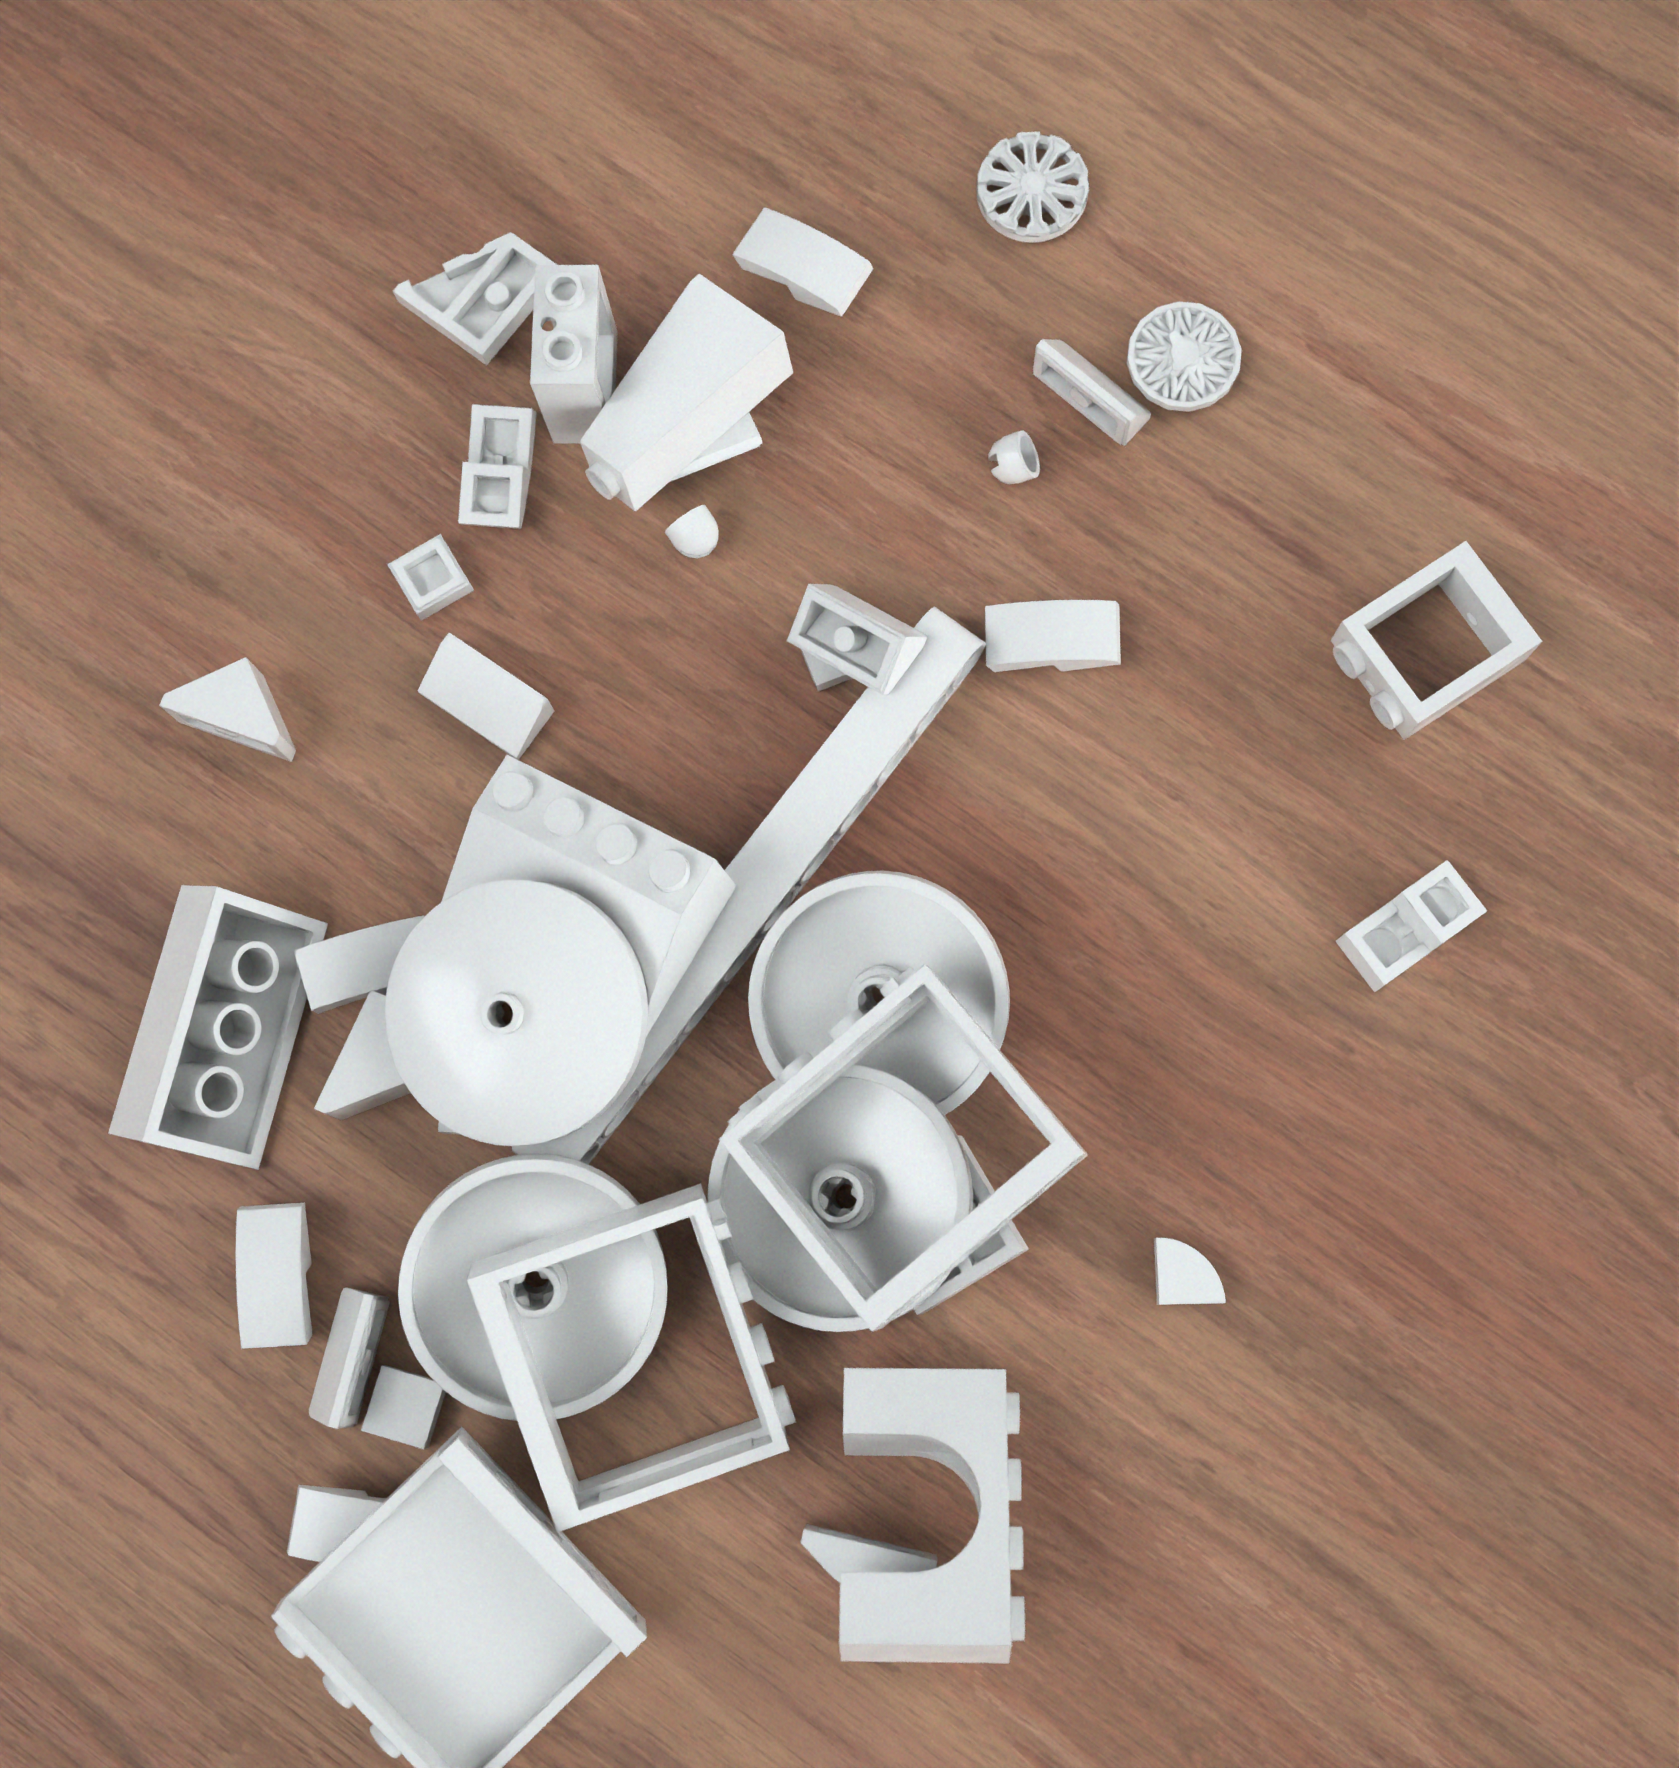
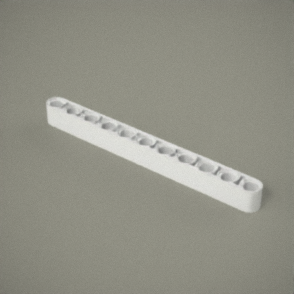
M936 607L931 608L914 628L928 636L926 642L888 695H882L869 687L864 691L725 869V872L737 887L646 1036L640 1061L620 1096L598 1118L571 1134L548 1142L526 1146H512V1151L516 1155L549 1154L571 1158L589 1165L761 943L775 921L792 903L964 681L981 657L986 646L984 641Z

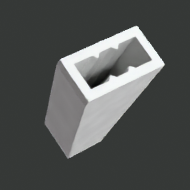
M701 274L693 278L580 440L589 465L585 473L592 486L606 499L611 500L616 496L636 512L696 457L793 374L784 332Z

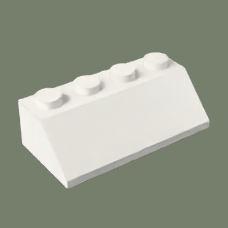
M181 885L108 1134L259 1170L307 1000L293 950L323 941L328 923L217 886Z

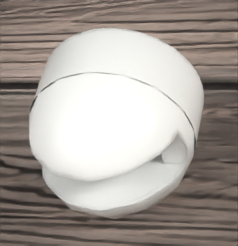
M1020 430L1006 435L993 444L988 454V460L998 461L999 466L993 468L991 472L1000 482L1017 484L1038 477L1040 471L1038 454L1032 439L1025 431Z
M700 505L673 522L666 529L665 534L673 546L683 555L691 558H701L709 555L716 547L719 530L715 518L706 505Z

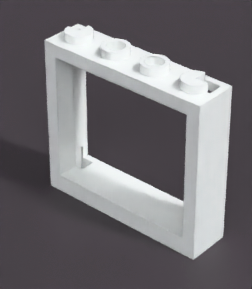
M926 964L916 972L910 966L896 979L890 978L880 989V993L885 997L865 1015L860 1009H857L837 1023L829 1032V1036L833 1039L829 1046L814 1058L807 1052L791 1062L778 1076L783 1085L764 1101L759 1096H754L739 1107L740 1111L728 1120L732 1128L719 1138L720 1142L872 1332L884 1328L1088 1156L1085 1150L947 986ZM931 1000L1051 1145L877 1290L760 1143L926 1002Z
M701 1184L471 1264L467 1282L557 1533L790 1450L785 1426L796 1423L787 1392L784 1385L771 1388L764 1365L775 1362L767 1334L762 1323L750 1327L742 1304L753 1300L746 1273L741 1261L728 1264L721 1240L732 1237L720 1199L707 1202ZM690 1217L759 1418L578 1481L507 1280Z

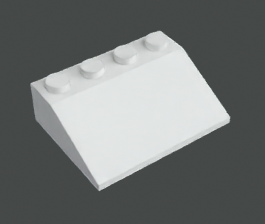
M506 755L472 809L441 902L464 889L478 884L511 879L553 884L586 898L600 908L618 926L630 943L639 961L648 998L647 1036L737 886L715 858Z

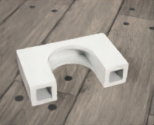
M844 1368V1455L918 1456L944 1464L953 1470L970 1489L977 1506L979 1522L973 1537L962 1552L940 1567L922 1572H840L839 1648L841 1661L1009 1663L1012 1641L1025 1640L1024 1597L1011 1596L1010 1570H1023L1022 1526H1009V1501H1021V1459L1008 1458L1007 1434H1019L1020 1400L1019 1393H1006V1369Z

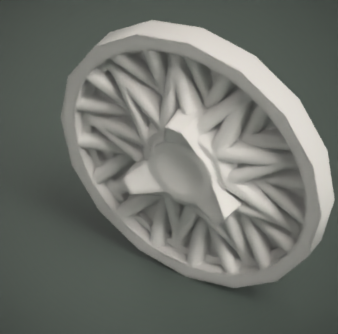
M1178 301L1157 307L1140 320L1129 340L1127 366L1133 384L1147 400L1167 410L1191 412L1213 405L1229 392L1240 371L1242 349L1235 329L1221 313L1200 303Z

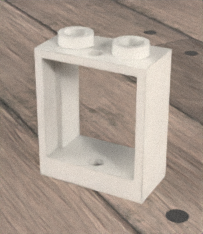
M535 265L530 385L553 443H580V440L616 388V324L599 265ZM551 321L554 329L552 331H545L542 329L543 324Z
M1465 541L1343 620L1332 637L1331 642L1335 646L1333 648V655L1342 671L1352 679L1358 677L1372 696L1370 698V705L1378 720L1390 730L1395 728L1403 740H1405L1524 662L1541 644L1542 640L1468 542ZM1439 584L1492 656L1421 702L1368 630Z

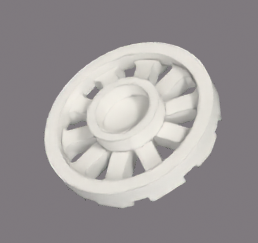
M1019 132L1016 134V137L999 141L982 162L977 176L976 189L980 211L986 221L996 231L1010 239L1030 243L1054 239L1071 229L1084 212L1089 192L1088 170L1080 154L1076 153L1064 139L1054 135H1040V132ZM1036 149L1047 150L1041 161L1037 163ZM1023 150L1024 164L1013 152ZM1059 158L1067 162V164L1052 169ZM997 163H1002L1008 171L994 169L993 167ZM1072 178L1078 180V185L1076 186L1062 183ZM989 185L1004 187L995 192L987 191V186ZM1057 199L1070 201L1074 204V207L1065 208ZM1008 203L1011 204L1006 213L999 215L995 211L997 207ZM1047 211L1056 222L1048 225L1042 220V214ZM1022 214L1030 217V223L1027 225V228L1018 226L1017 221Z

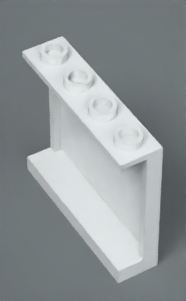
M463 1427L454 1433L280 1600L271 1616L278 1624L275 1627V1633L284 1647L297 1658L303 1659L308 1655L326 1674L323 1676L322 1681L331 1696L345 1708L350 1709L355 1705L372 1722L370 1732L378 1745L393 1758H398L402 1754L415 1768H502L615 1656L622 1652L628 1657L647 1638L646 1620L562 1531L557 1533L555 1524Z

